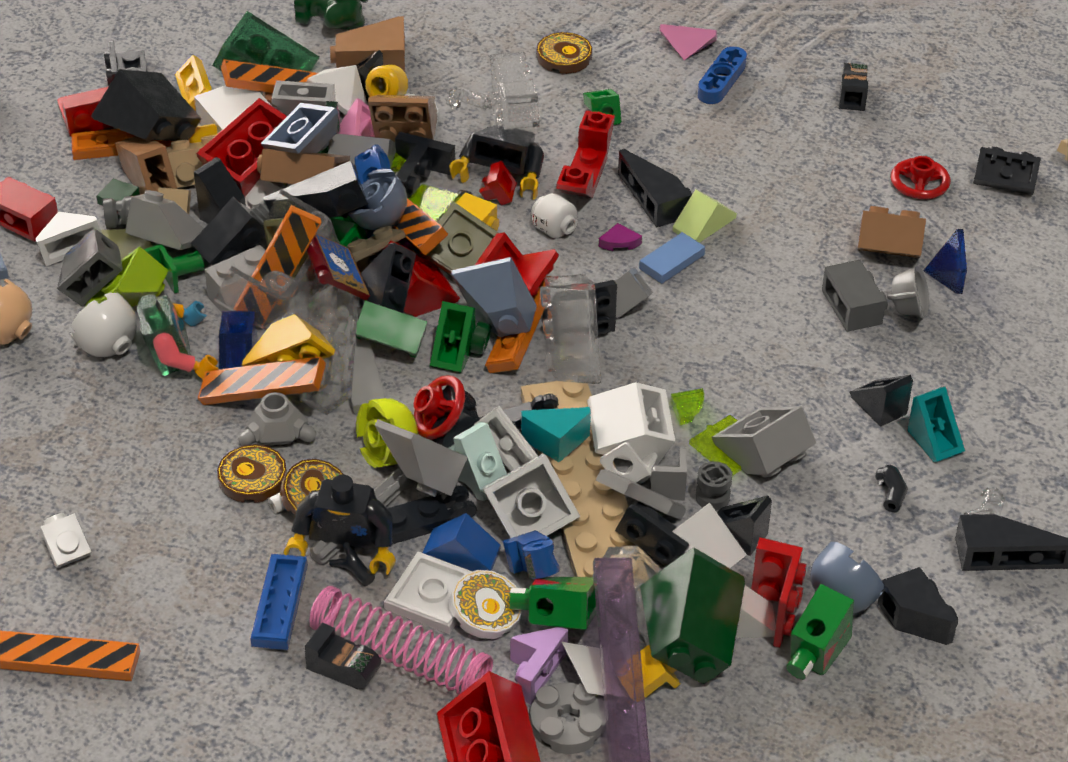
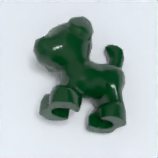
M294 0L295 21L306 25L312 17L324 18L326 26L330 29L346 28L349 31L365 25L361 2L367 3L368 0Z

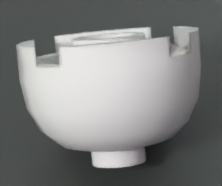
M119 293L105 294L104 296L107 300L100 304L93 300L78 313L72 322L71 327L75 332L74 334L70 333V337L80 348L92 356L110 357L115 354L121 355L132 345V340L137 330L136 315L130 304Z

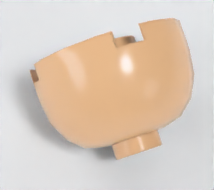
M8 279L4 280L6 284L4 287L0 285V346L9 344L16 338L22 340L32 328V323L29 322L32 317V302L20 287Z

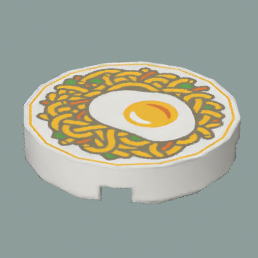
M476 570L463 575L456 581L449 598L450 612L453 618L456 617L461 623L460 627L465 632L478 638L496 639L502 637L504 633L511 632L516 627L523 610L510 609L511 588H517L516 585L506 576L488 570Z

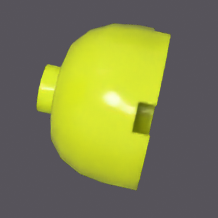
M381 398L368 400L369 403H363L360 406L356 417L357 437H363L365 447L360 448L361 454L366 462L374 468L398 464L376 429L375 423L379 419L419 435L415 417L405 404L395 399Z

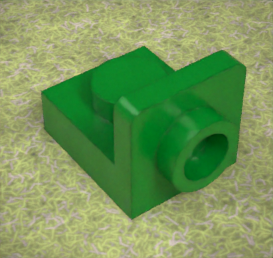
M605 89L583 93L584 104L592 112L615 115L614 125L622 122L619 94L615 91Z

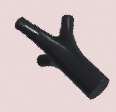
M349 542L343 543L346 558L331 559L329 565L331 567L346 568L357 577L363 586L370 585L374 581L375 576L358 557L355 547H352Z

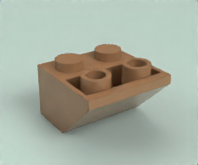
M374 95L369 97L368 105L375 138L390 139L395 142L398 133L404 132L434 140L438 117L435 96Z
M870 206L869 211L863 210L857 250L915 258L921 257L926 218H920V212L901 210L900 215L888 214L889 208Z

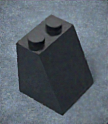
M125 69L118 70L91 115L96 121L145 140L163 141L189 140L202 119L162 73Z

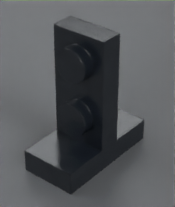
M404 132L398 133L395 138L396 162L403 163V166L396 176L403 183L407 198L410 200L412 195L415 196L418 193L420 183L424 177L427 178L431 171L451 175L449 166L455 160V145Z

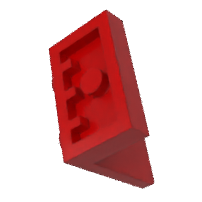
M760 537L756 547L751 589L766 600L779 602L773 646L781 648L784 635L791 637L796 615L791 613H794L796 608L799 609L804 587H799L798 585H803L807 564L801 563L803 547Z

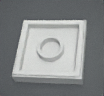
M417 552L385 599L384 609L450 635L458 620L456 617L453 618L450 612L449 598L456 581L472 571Z

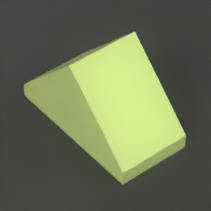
M695 189L673 225L672 231L677 235L683 232L700 243L736 219L737 213Z

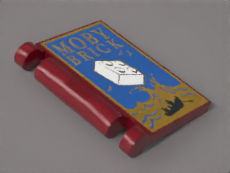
M316 233L306 251L317 274L319 283L330 284L367 301L370 294L350 249Z

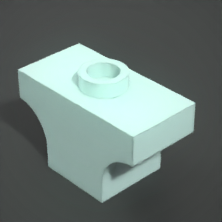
M479 422L453 438L455 444L449 447V449L467 456L458 481L467 484L478 500L485 501L488 498L482 488L506 475L507 472L488 423Z

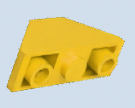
M293 314L270 325L243 359L242 366L320 356L325 359L333 356L335 349L319 330Z

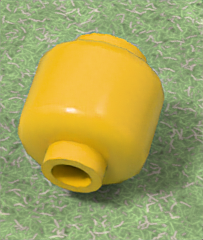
M382 65L372 69L365 81L366 90L370 97L374 95L404 96L408 89L406 73L396 65Z

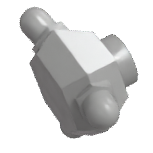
M273 392L262 398L261 403L245 424L247 426L246 430L239 435L238 440L242 446L252 445L254 442H261L265 446L287 445L298 438L311 442L316 437V431L308 426V419L284 394Z

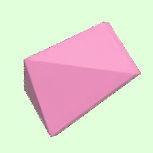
M660 24L661 34L683 60H686L717 40L716 30Z
M357 98L338 126L336 134L374 137L369 106Z

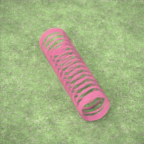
M327 586L319 593L313 603L309 622L310 627L316 631L322 622L334 627V621L339 614L341 604L346 597H349L346 612L335 627V631L341 627L340 637L344 638L351 631L350 641L352 642L361 636V645H367L372 639L371 649L374 651L382 644V654H379V657H383L386 663L393 661L396 667L403 666L406 672L414 671L417 677L424 675L427 681L435 680L438 686L445 685L448 691L456 689L458 695L488 671L492 672L493 658L491 655L484 652L476 655L474 648L469 649L465 653L464 643L459 644L454 649L455 642L453 638L447 640L444 644L443 634H439L434 638L432 629L423 634L424 629L422 625H418L413 629L411 620L403 624L402 617L397 616L393 619L391 611L385 612L383 615L381 607H376L372 611V604L370 602L362 606L360 598L352 601L351 594L347 593L342 596L339 588ZM332 598L330 609L324 618L326 608ZM359 601L354 621L344 633V625L349 611ZM369 605L367 619L360 632L354 637L355 627L360 614ZM379 610L376 626L369 638L364 642L367 626L374 613ZM389 615V622L385 633L375 646L379 627L384 618ZM400 619L395 638L385 650L390 630L394 623ZM410 624V630L405 643L396 654L399 638L405 627ZM420 628V635L416 646L406 659L411 639ZM431 633L428 647L420 661L416 664L421 645L426 636ZM441 637L439 650L427 668L431 651L437 640ZM452 642L446 662L438 672L441 657L448 644ZM462 647V652L459 661L451 675L448 677L450 666L454 659V656L456 655L457 651ZM393 648L392 659H387L385 655ZM403 652V663L398 664L395 659ZM472 652L470 664L459 681L462 667L468 655ZM414 656L413 668H407L406 664ZM424 661L423 672L418 673L416 668ZM435 665L434 677L429 678L427 673ZM446 668L445 681L440 683L437 678ZM457 672L455 686L449 687L448 682Z

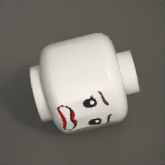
M550 193L546 196H541L532 207L533 225L553 239L562 237L565 234H571L577 226L576 207L558 194Z

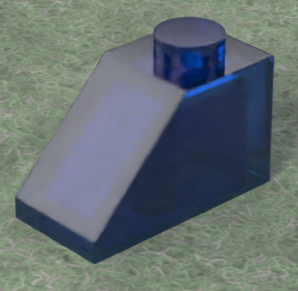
M222 311L219 329V370L243 367V359L258 342L255 311Z

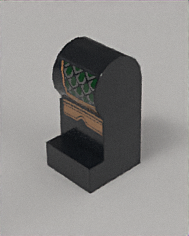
M844 63L839 109L865 111L868 93L867 65ZM855 96L860 100L857 102L847 101L845 97Z
M323 622L305 645L306 669L355 689H364L382 663L381 658L373 649L365 645H356L354 642L336 635L335 628Z

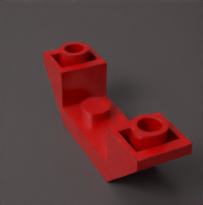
M585 111L579 126L577 151L571 166H563L556 183V189L565 194L593 198L607 161L615 115Z

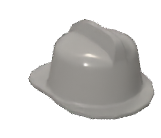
M914 266L913 269L894 276L892 293L887 295V299L893 300L898 313L916 315L923 319L929 309L928 286L921 267Z

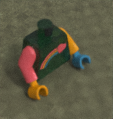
M148 294L139 300L137 313L143 339L161 374L166 376L179 370L187 372L194 370L203 380L206 371L219 370L216 367L218 361L213 356L205 355L200 362H197L190 350L184 321L190 326L199 324L207 317L206 314L200 313L204 305L199 301H194L185 309L182 304L172 303L167 295L156 297L153 294Z

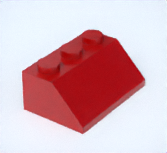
M258 98L202 147L196 155L203 165L216 157L221 159L246 197L260 179L261 173L257 171V161L259 155H262L263 149H267L263 148L261 142L287 116Z
M488 671L437 712L447 762H541L522 687L515 682Z

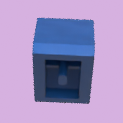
M465 513L433 528L422 553L470 571H492L500 552L501 544Z

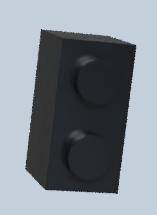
M232 197L191 244L213 266L254 248L265 236L264 224L249 208Z

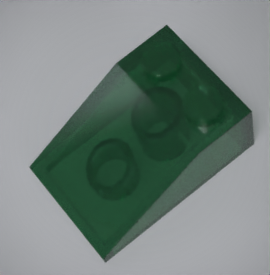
M246 11L223 43L212 66L222 72L221 65L223 60H231L311 72L320 56Z

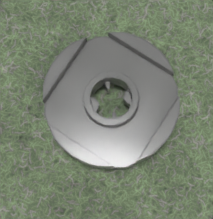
M565 682L552 686H543L538 689L536 699L532 703L530 711V722L534 737L540 743L542 739L545 743L550 744L551 750L558 753L575 754L584 752L594 746V741L600 735L602 737L606 730V705L599 695L587 693L583 683ZM565 713L576 715L574 716V722H566L565 717L559 716Z

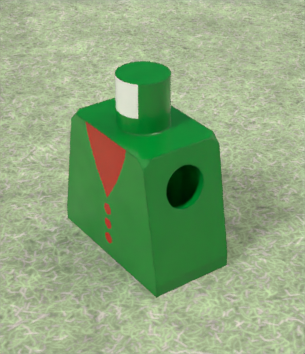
M544 577L535 579L530 588H511L510 609L529 611V623L587 629L597 613V578Z
M820 584L791 633V659L786 665V669L792 676L804 680L811 670L819 675H824L852 637L853 599Z

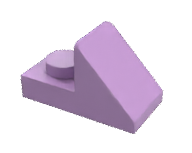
M556 627L511 638L510 659L520 665L515 675V681L521 685L526 703L530 705L533 703L538 689L547 683L567 654L562 642L568 643V629Z

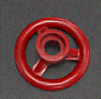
M916 156L899 162L894 166L890 175L893 186L900 193L915 199L939 197L949 189L951 184L948 171L941 164L927 156ZM900 174L910 178L915 184V189L902 183ZM942 180L937 188L924 190L925 185L929 181Z
M451 375L438 377L428 386L422 387L417 392L414 398V417L420 436L426 439L439 438L449 432L458 421L465 403L464 386L458 378ZM449 385L453 387L455 400L447 401L443 398V386ZM446 412H450L447 419L440 426L431 429L439 417H442Z

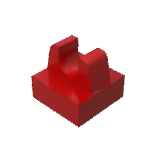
M502 161L491 164L488 176L482 179L485 187L479 189L480 194L485 200L497 199L501 205L512 202L517 182Z

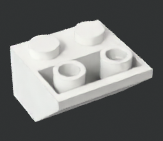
M635 382L590 396L587 400L588 407L591 409V429L595 453L605 455L624 442H627L640 459L655 452L657 459L654 465H658L675 443L666 389ZM617 456V457H616V458H620V459H624V460H629V461H631V460H630L628 457H626V456Z

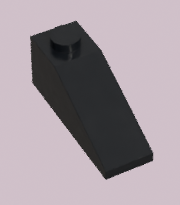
M626 149L619 150L618 175L655 227L675 223L692 196L690 189L685 187L677 176Z
M351 161L263 197L273 219L284 218L291 205L321 219L339 217L368 205L362 184Z
M996 514L960 515L955 541L962 571L1068 569L1067 537Z

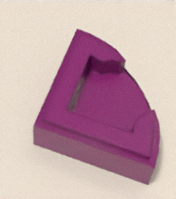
M617 223L599 238L598 247L613 251L614 248L628 247V250L634 249L642 244V235Z

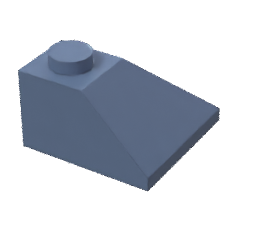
M300 103L261 142V145L267 149L298 154L318 153L329 145V140L337 133L339 112L335 107Z
M511 257L452 270L451 275L468 306L475 308L477 322L481 321L492 326L491 332L499 337L530 331L537 305Z

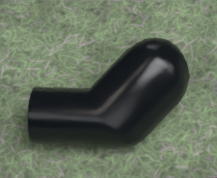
M885 465V467L877 469L875 478L880 480L879 485H887L889 488L883 503L884 508L889 512L896 513L902 506L908 487L897 467Z

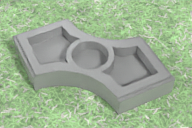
M601 469L596 478V481L667 515L682 520L686 508L684 505L616 473Z

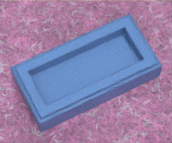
M682 232L639 261V269L662 284L704 256L705 246Z

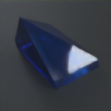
M956 229L923 270L956 294H963L967 274L964 229Z

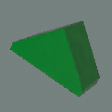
M442 301L430 366L463 372L471 354L470 346L476 328L474 307Z

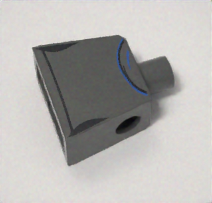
M96 229L86 233L64 256L57 289L80 306H83L123 270L117 244Z

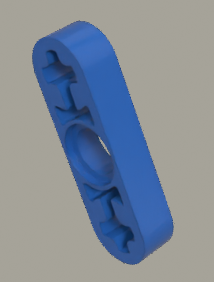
M727 47L722 50L699 81L698 99L701 102L717 104L723 100L746 67L747 53L744 49ZM717 74H726L728 76H718Z

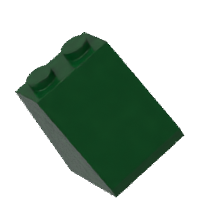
M693 547L643 583L640 589L651 656L702 684L707 683L729 668L732 663L745 587L744 576Z

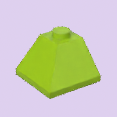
M138 247L121 260L123 270L86 303L85 307L93 300H96L99 304L107 300L104 295L108 293H119L131 307L140 305L150 297L155 298L153 295L156 297L160 295L165 288L163 281L169 270L144 249Z

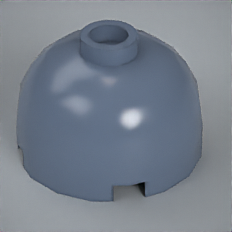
M391 169L375 170L367 174L370 179L362 184L368 205L347 213L361 228L375 231L385 226H391L392 228L397 225L407 206L406 189Z
M830 542L812 564L810 571L812 587L816 592L820 584H823L853 599V614L862 612L883 593L881 591L884 589V584L878 574L864 559L858 564L849 557L854 552L853 550L838 542Z

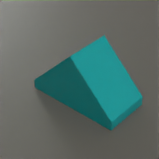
M946 386L913 397L907 431L931 460L938 462L965 452Z
M590 407L521 411V434L531 446L555 461L560 462L590 436L591 409Z

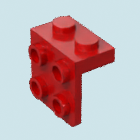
M108 87L63 96L57 99L59 110L70 137L73 133L114 128L94 120L91 116Z
M503 232L494 236L475 265L511 257L531 296L534 297L538 293L539 286L544 278L554 269V263L558 259L559 254L555 249L522 255L507 234Z

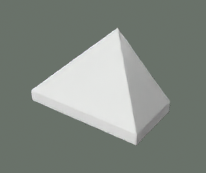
M356 65L326 69L309 77L306 81L310 83L335 84L336 108L345 115L357 98L367 104Z

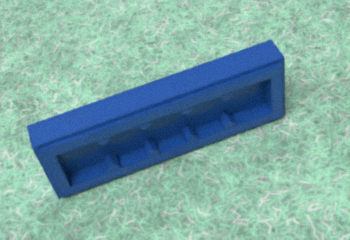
M271 554L250 638L251 647L288 650L307 571V557Z

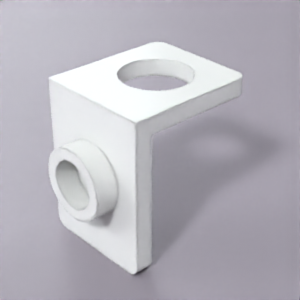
M624 442L603 455L600 463L606 470L640 485L650 478L657 454L653 452L640 459L630 444ZM617 456H626L632 461L633 465L627 469L626 473L620 472L614 467L613 460Z

